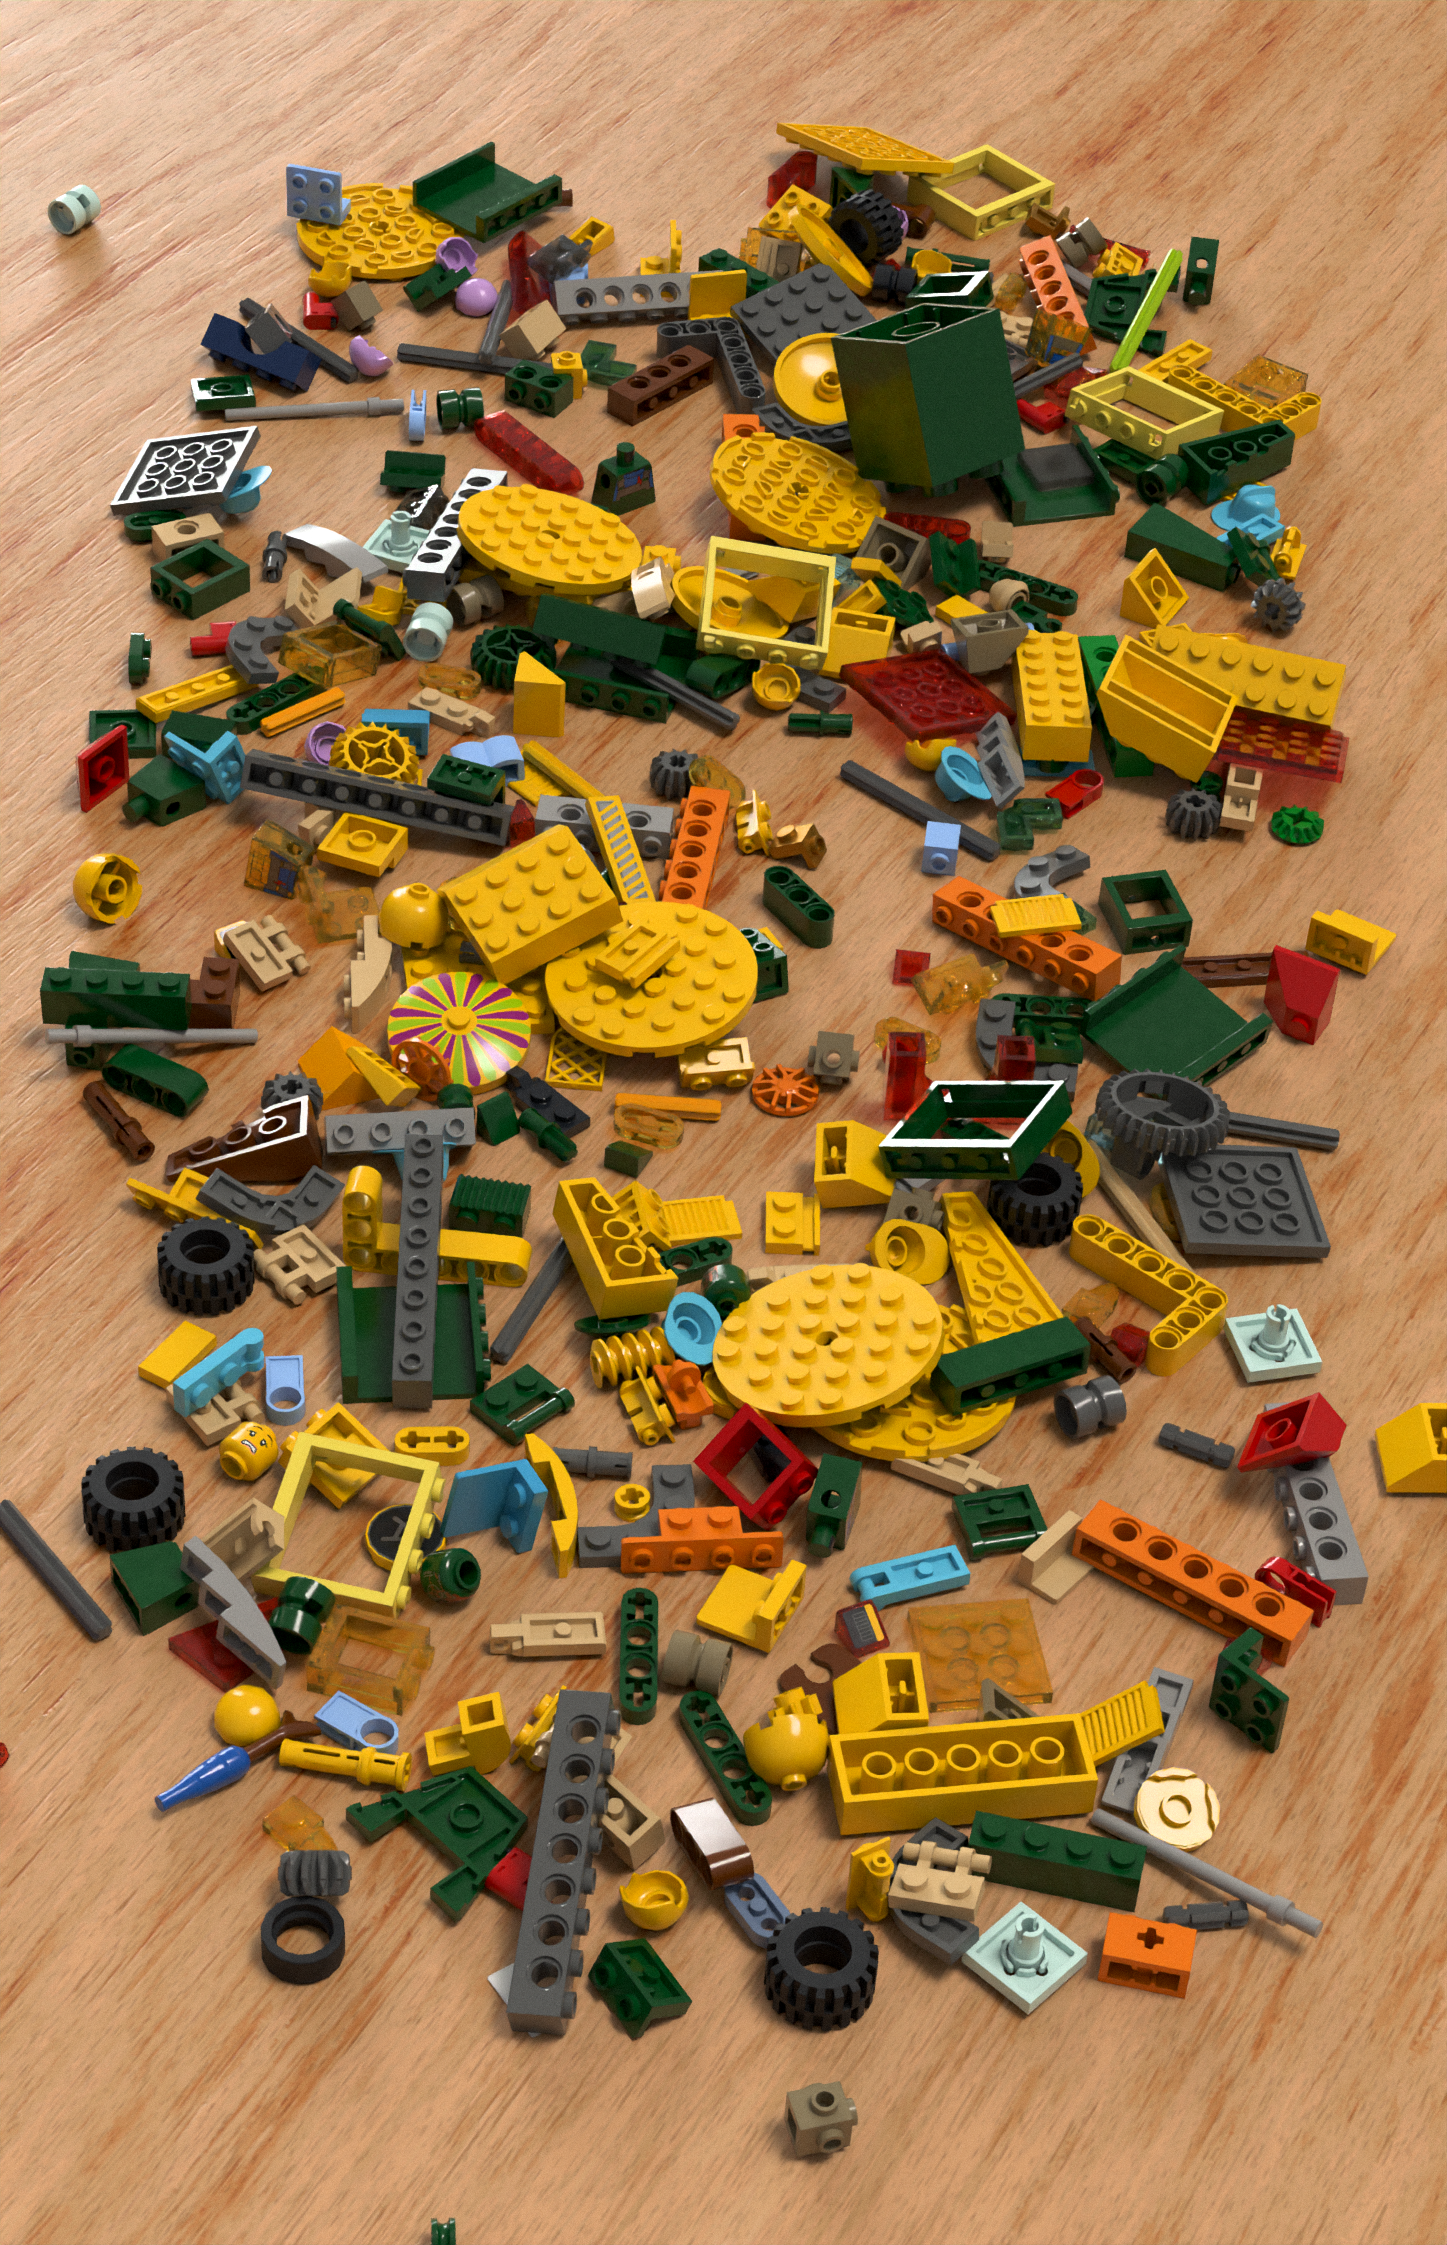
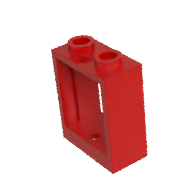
M747 1402L693 1461L751 1521L767 1531L784 1519L787 1510L800 1495L810 1490L819 1470L763 1413ZM765 1434L791 1460V1463L757 1501L752 1504L726 1476L761 1436Z

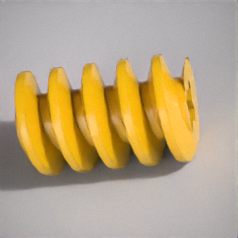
M660 1326L652 1328L650 1334L643 1329L637 1331L635 1337L629 1332L623 1334L621 1340L616 1336L608 1337L606 1344L601 1339L593 1340L591 1344V1372L593 1380L599 1389L602 1388L604 1376H607L611 1385L614 1386L617 1385L618 1373H622L625 1381L632 1380V1372L636 1370V1366H639L647 1378V1367H651L653 1370V1365H672L676 1360L674 1350L668 1344L664 1330Z

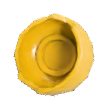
M921 250L915 253L910 268L918 270V284L927 274L952 273V262L946 256L936 251Z
M336 261L324 263L319 273L312 268L308 277V285L311 290L321 296H338L351 286L352 266L346 262Z
M765 663L760 670L752 674V694L757 702L768 710L778 711L785 709L793 704L800 694V678L793 668L783 663Z
M952 738L927 739L922 745L919 744L918 740L914 742L907 741L904 751L907 759L916 768L935 772L942 761L941 752L943 749L949 746L956 747L957 740Z
M242 1685L233 1688L221 1697L215 1707L214 1727L217 1733L226 1743L235 1746H247L276 1730L281 1724L280 1711L276 1701L260 1687Z
M652 1870L641 1875L633 1873L628 1886L625 1888V1886L620 1885L619 1887L621 1902L628 1920L643 1929L658 1931L673 1925L684 1913L689 1901V1894L683 1880L671 1871Z

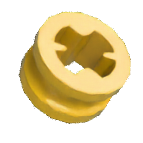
M626 1484L616 1490L614 1494V1511L617 1517L623 1521L635 1522L646 1516L650 1510V1493L645 1487L637 1484ZM629 1500H634L635 1504H629Z

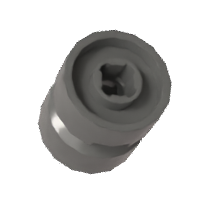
M1109 1375L1089 1380L1083 1386L1075 1385L1057 1391L1054 1395L1053 1403L1057 1421L1062 1431L1071 1439H1077L1094 1433L1097 1428L1112 1427L1123 1423L1126 1419L1127 1410L1124 1395L1118 1383Z

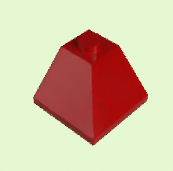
M120 725L75 755L81 811L89 812L130 779L126 726Z
M1275 945L1263 1002L1282 1034L1314 1045L1330 1023L1340 969Z
M1320 1392L1263 1412L1256 1417L1237 1468L1241 1473L1306 1463L1320 1457H1330L1340 1448L1341 1439L1347 1424Z

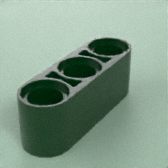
M711 653L692 663L687 671L685 684L690 689L717 699L751 683L752 674L760 669L761 661L752 658L742 659L735 655Z
M772 866L766 869L763 882V905L805 945L816 949L829 946L833 940L834 909L788 867Z
M125 1044L101 1068L102 1077L105 1082L115 1090L178 1117H184L209 1091L206 1080L196 1071L134 1044Z

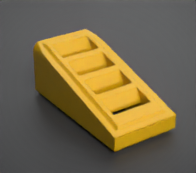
M591 216L557 249L564 251L568 256H582V260L585 261L615 241L614 228Z
M350 1046L346 1050V1054L386 1106L405 1107L421 1091V1088L415 1082L369 1048Z

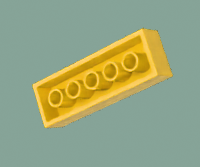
M1157 624L1151 649L1238 696L1232 715L1331 736L1346 678V665Z
M1028 630V635L1012 653L1011 672L1023 760L1051 761V759H1054V761L1088 762L1092 724L1078 635L1066 631L1040 633L1036 630Z
M1080 1713L829 1736L826 1770L841 1835L923 1828L935 1817L948 1825L970 1824L974 1821L976 1811L1015 1819L1093 1812L1098 1777Z

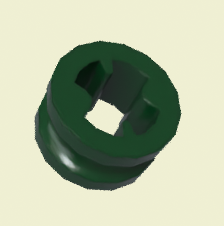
M455 2217L449 2218L446 2223H440L437 2218H431V2245H456Z

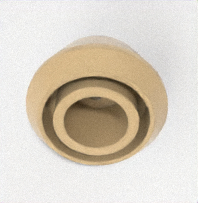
M1003 579L994 583L989 592V602L995 612L1009 610L1022 600L1027 603L1029 601L1028 586L1022 581Z

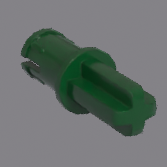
M820 710L819 714L791 713L788 716V729L790 731L819 732V736H823V733L852 735V714H831Z
M527 1108L521 1113L518 1125L536 1139L539 1147L547 1148L563 1162H569L577 1156L576 1144L561 1132V1128L557 1123L549 1122L535 1108Z

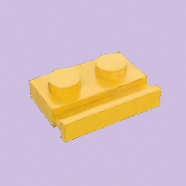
M639 919L595 957V968L621 982L625 980L630 982L631 987L636 989L680 950V939L676 937L671 939L665 931Z
M766 1191L765 1253L802 1255L803 1251H814V1256H819L820 1200L818 1194L814 1193V1197H803V1193Z

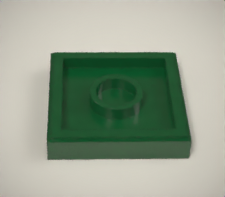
M248 375L196 378L191 380V391L196 411L256 407V398L250 376Z
M137 709L89 711V745L116 727L124 725L127 727L128 759L155 758L157 756L156 723Z

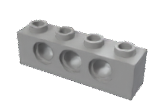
M540 794L535 817V836L560 824L568 826L575 838L586 850L601 852L585 807L587 799ZM622 803L640 856L668 859L673 833L674 808Z
M473 1107L329 1115L324 1117L326 1155L373 1153V1151L404 1150L405 1134L443 1135V1142L456 1143L457 1147L455 1148L473 1147L476 1144Z

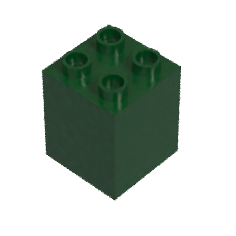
M922 303L831 337L856 467L859 469L858 475L861 478L884 481L885 490L890 493L908 491L921 486L923 497H940L958 490L956 478L968 474L971 479H982L998 475L1004 471L1003 459L1025 451L999 308Z

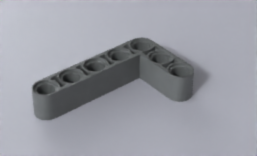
M717 317L662 323L657 327L656 355L658 358L662 359L687 345H691L711 357H716L737 414H751V409L765 405V387L741 326L736 319Z

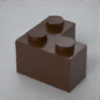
M204 957L200 980L190 979L192 1009L188 1029H234L240 997L239 959Z

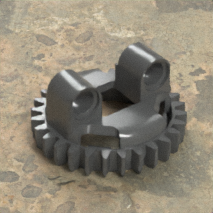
M1148 1068L1144 1072L1133 1069L1130 1074L1122 1071L1119 1076L1114 1074L1110 1079L1103 1082L1096 1098L1094 1112L1098 1114L1097 1121L1103 1122L1102 1127L1104 1129H1112L1110 1135L1115 1136L1110 1164L1139 1180L1144 1179L1150 1173L1155 1161H1159L1161 1152L1164 1155L1176 1153L1178 1156H1195L1200 1151L1208 1153V1148L1217 1149L1218 1143L1223 1144L1225 1137H1227L1230 1121V1111L1227 1109V1103L1221 1101L1219 1094H1213L1211 1087L1203 1088L1201 1081L1192 1082L1188 1076L1184 1078L1175 1076V1072L1171 1075L1163 1073L1161 1069L1159 1072H1151ZM1138 1092L1168 1095L1167 1102L1161 1104L1136 1100ZM1155 1117L1154 1122L1148 1121V1119Z

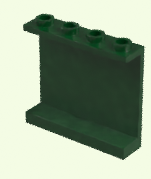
M489 142L412 181L414 207L483 244L562 203L561 177L553 174L535 184L495 163V143Z
M1072 425L1070 446L1022 451L1003 459L1004 471L1002 473L984 478L1008 521L1013 524V527L1115 515L1116 503L1120 500L1119 487L1113 483L1108 469L1104 468L1099 460L1098 453L1094 452L1088 437L1084 436L1078 425Z
M669 627L660 663L657 665L651 664V667L686 686L685 678L689 667L693 662L700 659V650L696 649L697 633ZM568 647L556 669L546 667L566 682L565 702L664 724L667 723L677 704V701L669 698V694L659 692L612 666L609 662L610 659L600 656L601 650L589 647L588 652H582Z
M1181 944L1171 952H1163L1155 963L1148 968H1140L1125 984L1114 986L1108 995L1099 1002H1091L1082 1013L1083 1021L1079 1034L1121 1070L1129 1074L1133 1069L1139 1072H1144L1147 1068L1151 1072H1159L1161 1069L1166 1074L1172 1075L1175 1072V1076L1182 1078L1188 1076L1192 1082L1201 1081L1202 1087L1205 1088L1266 1044L1273 1020L1264 1013H1261L1249 1023L1181 967L1186 948ZM1149 1093L1157 1100L1167 1101L1168 1099L1166 1094Z
M467 1262L466 1284L438 1285L433 1400L473 1399L484 1392V1382H491L490 1359H483V1354L489 1353L488 1331H480V1327H486L485 1304H478V1300L484 1299L483 1277H476L474 1262ZM352 1266L336 1267L343 1404L393 1402L392 1367L397 1286L353 1288Z

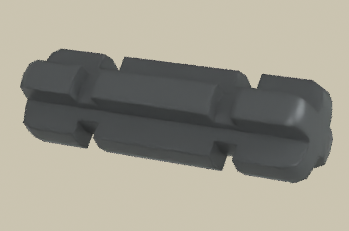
M1171 1423L1163 1425L1158 1440L1161 1445L1171 1449L1177 1446L1179 1447V1452L1206 1462L1210 1458L1213 1460L1214 1465L1228 1468L1231 1465L1235 1454L1233 1446L1223 1442L1217 1445L1215 1444V1439L1187 1429L1181 1432V1427Z
M1229 1900L1227 1905H1223L1222 1901L1187 1904V1909H1183L1182 1905L1166 1906L1163 1909L1162 1919L1163 1923H1175L1182 1927L1188 1926V1928L1196 1930L1225 1927L1224 1923H1229L1230 1927L1244 1926L1248 1923L1249 1911L1246 1902L1242 1900Z

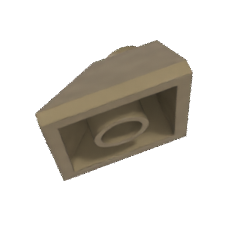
M875 516L855 556L882 560L902 581L901 589L906 591L926 576L932 564L928 538L878 516ZM849 568L848 571L850 573L858 576L851 568Z
M1012 609L951 619V627L961 665L969 674L972 673V675L976 676L987 675L991 672L990 670L1000 669L1029 633L1028 626Z

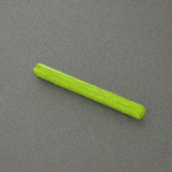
M1171 249L1168 251L1109 366V373L1129 366L1183 261V253L1180 250Z

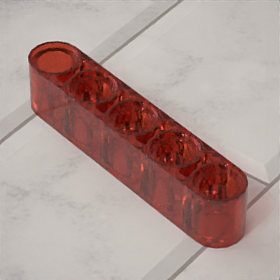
M522 230L511 239L508 245L513 309L520 316L545 300H548L551 304L545 248Z
M500 410L475 420L474 431L478 440L538 489L554 491L568 496L583 490L584 480L580 470L506 411Z

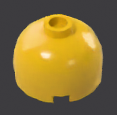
M114 853L96 854L80 865L73 880V895L77 905L85 915L101 922L114 924L116 923L114 920L123 915L124 919H127L138 906L142 894V885L138 884L136 874H141L139 867L132 859Z
M413 883L396 888L382 903L378 924L380 923L379 931L389 941L410 948L411 942L422 943L421 949L438 946L446 937L448 926L447 906L442 897L425 884Z
M796 1713L772 1717V1726L760 1730L759 1722L749 1727L743 1734L745 1755L751 1769L756 1775L762 1777L765 1782L779 1785L785 1791L798 1790L805 1787L807 1781L814 1778L824 1768L829 1753V1736L824 1719L818 1724L816 1715Z

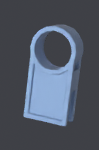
M412 390L409 413V440L424 441L426 390H423L420 405L416 403L415 390Z
M303 1355L265 1356L267 1417L277 1425L288 1426L296 1424L305 1415ZM284 1400L293 1401L298 1404L290 1409H279L274 1406L275 1403Z
M339 1690L314 1715V1718L318 1720L316 1725L321 1728L322 1734L350 1750L362 1751L363 1748L370 1746L375 1747L377 1752L393 1755L398 1750L399 1729L396 1723ZM374 1732H382L392 1738L387 1743L381 1745H372L363 1740L365 1736Z

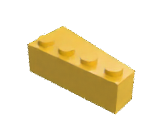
M595 1177L559 1181L552 1214L599 1320L667 1311L675 1295L678 1282L677 1275L672 1269L666 1270L660 1263L661 1256L653 1247L647 1248L639 1238L640 1231L632 1222L628 1223L619 1214L621 1208Z

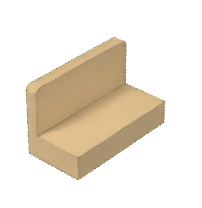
M1069 1510L1021 1554L1017 1581L1054 1605L1059 1604L1096 1569L1093 1565L1071 1555L1076 1530L1082 1523V1517Z

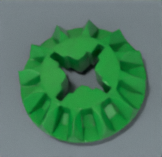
M1293 804L1291 808L1281 806L1279 811L1273 812L1271 828L1278 837L1286 841L1309 843L1319 839L1323 834L1324 820L1319 818L1318 812H1310L1307 806L1298 808Z

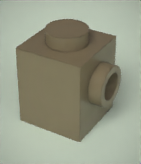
M365 280L331 301L348 331L358 326L361 330L366 329L377 322L374 316L383 311Z

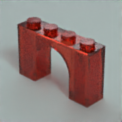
M888 1032L882 1091L884 1121H900L933 1083L925 1074V1033ZM997 1035L994 1065L989 1075L982 1081H1033L1036 1063L1034 1037ZM942 1089L944 1097L950 1093L949 1089ZM1027 1118L971 1119L981 1124L1022 1125Z

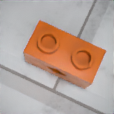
M1110 1912L1097 1981L1185 1999L1197 1930L1182 1927L1175 1923L1167 1924L1142 1919L1130 1914L1123 1915Z

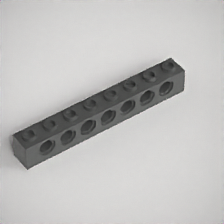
M472 468L466 478L462 479L459 489L454 491L453 498L450 503L446 504L443 514L438 516L434 528H430L428 537L425 541L421 542L417 554L412 556L410 565L404 568L402 582L403 586L407 587V599L445 602L473 557L462 545L457 535L456 529L460 508L468 498L479 492L494 489L497 485L508 487L507 471Z
M252 749L245 756L240 788L502 846H505L509 839L510 823L515 806L492 802L489 806L430 790L425 786Z
M405 1134L392 1367L393 1408H432L444 1170L443 1135Z
M564 1689L559 1691L506 2010L512 2031L565 2035L567 2020H574L576 2015L577 1993L572 1992L574 1977L580 1978L583 1971L584 1953L583 1950H579L580 1937L587 1936L589 1932L590 1910L585 1909L587 1895H594L596 1888V1868L591 1867L593 1855H600L602 1849L603 1831L602 1828H598L600 1814H607L609 1804V1790L604 1788L606 1775L613 1774L615 1766V1750L610 1749L612 1736H619L621 1727V1711L615 1710L611 1693ZM584 1737L594 1738L591 1742L586 1744L577 1743L580 1739ZM577 1776H588L584 1782H571ZM569 1816H582V1818L577 1822H564L565 1819ZM565 1855L576 1856V1858L569 1863L557 1862L561 1857ZM559 1895L570 1897L562 1904L551 1903ZM552 1936L563 1937L562 1941L556 1945L544 1944ZM553 1977L557 1979L549 1987L537 1986L544 1978Z

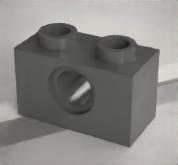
M272 303L253 317L245 328V331L264 354L276 350L285 341L292 342L290 338L293 334V329Z

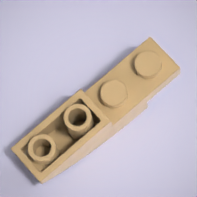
M661 556L632 570V591L640 619L649 616L651 620H654L666 614L675 597L670 586L674 572L670 563L665 565Z
M1232 746L1219 826L1252 832L1261 786L1265 752Z
M364 915V930H357V951L364 950V952H357V960H351V975H344V996H351V998H344V1019H352V1034L360 1033L376 1016L385 1001L391 983L392 942L385 937L378 938V915Z

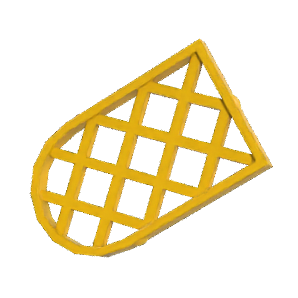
M561 1027L554 1033L550 1043L545 1082L555 1088L602 1092L608 1052L594 1048L598 1053L591 1057L588 1056L584 1051L593 1047L587 1044L580 1048L577 1047L573 1042L578 1039L574 1036L570 1038L565 1037L563 1034L568 1032ZM558 1038L562 1040V1042L555 1045ZM568 1045L574 1051L565 1055L559 1049ZM555 1053L560 1058L552 1062L553 1054ZM579 1054L585 1060L576 1064L570 1058ZM601 1057H603L602 1066L596 1062ZM566 1062L571 1067L562 1071L557 1065ZM591 1064L596 1070L587 1073L582 1067ZM552 1069L554 1072L557 1073V1075L550 1078V1073ZM577 1071L582 1077L574 1081L568 1075ZM598 1074H600V1080H599V1082H597V1081L593 1078L594 1076H596V1075H598Z

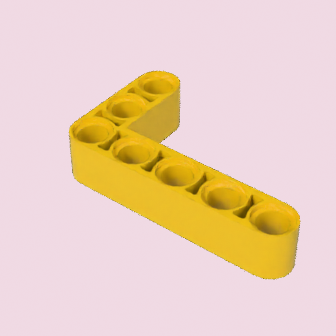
M1174 365L1169 370L1168 385L1224 410L1220 428L1226 432L1281 420L1295 433V440L1317 428L1322 402L1321 397L1317 394L1302 392L1276 407L1268 409L1190 366Z
M357 1166L349 1172L342 1201L344 1263L347 1266H352L353 1270L360 1272L398 1275L400 1225L383 1223L381 1174L372 1167ZM441 1229L438 1280L466 1283L467 1262H474L476 1277H483L484 1285L521 1286L528 1277L532 1247L528 1241L515 1236Z
M1084 1214L1075 1218L1069 1246L1071 1258L1167 1316L1150 1332L1145 1365L1152 1374L1164 1377L1175 1374L1221 1333L1228 1305V1296L1223 1290L1098 1216Z

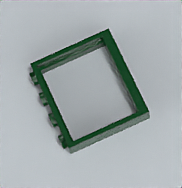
M934 1081L878 1146L887 1178L1019 1180L1073 1113L1065 1081ZM942 1089H949L950 1093L944 1097ZM948 1118H1027L1010 1140L931 1139Z

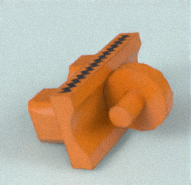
M682 1359L675 1360L672 1365H653L652 1374L680 1429L685 1430L698 1427L702 1424L703 1416L714 1413V1404L701 1381V1372L695 1363Z

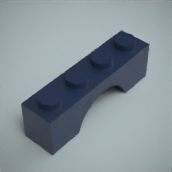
M214 313L200 344L210 351L209 357L222 363L226 359L233 361L232 366L247 373L249 368L256 371V376L269 382L273 378L280 380V386L295 392L296 388L308 391L321 363V358L311 351L287 341L270 353L255 354L251 345V337L245 331L246 327L235 320Z

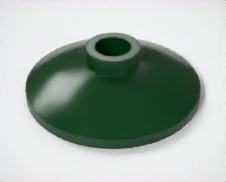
M647 1314L599 1320L598 1316L595 1315L576 1321L574 1328L587 1335L602 1337L606 1344L608 1337L616 1336L621 1340L623 1334L629 1332L632 1334L643 1329L651 1323V1317Z

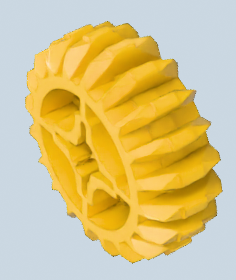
M373 721L366 727L359 722L356 728L348 726L344 733H339L334 745L331 746L329 766L413 784L418 775L419 757L416 756V746L409 745V737H399V729L389 731L386 724L380 728L376 727Z

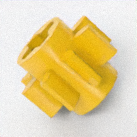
M801 1686L774 1696L773 1700L776 1707L767 1711L772 1725V1717L796 1713L817 1716L823 1711L816 1693L805 1696Z

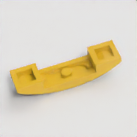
M525 1434L524 1459L528 1460L546 1488H549L558 1518L557 1521H551L550 1550L559 1579L566 1578L573 1565L577 1542L578 1507L574 1486L565 1466L554 1451L535 1434Z

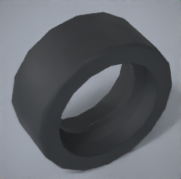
M312 1896L291 1897L277 1903L266 1913L261 1924V1950L264 1964L269 1972L280 1980L294 1984H310L329 1977L340 1967L345 1955L344 1920L337 1908L324 1899ZM308 1925L316 1927L329 1935V1943L311 1954L298 1955L286 1952L277 1945V1938L284 1931L295 1926Z

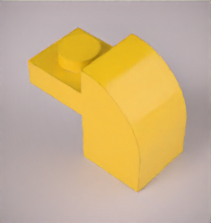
M499 1691L458 1701L461 1724L424 1733L429 1768L433 1776L469 1766H475L476 1771L483 1775L496 1769L507 1759L511 1750V1741L506 1709Z

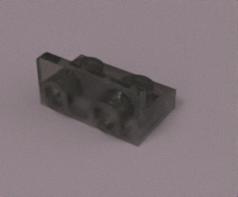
M562 234L530 255L526 265L553 285L554 281L568 278L573 270L578 267L582 268L588 263L591 258L589 252L593 242L587 239L580 245H576L571 239Z
M437 484L408 491L395 511L408 512L411 515L410 526L430 530V528H434L438 516L443 514L446 504L450 503V501L444 495L440 485Z

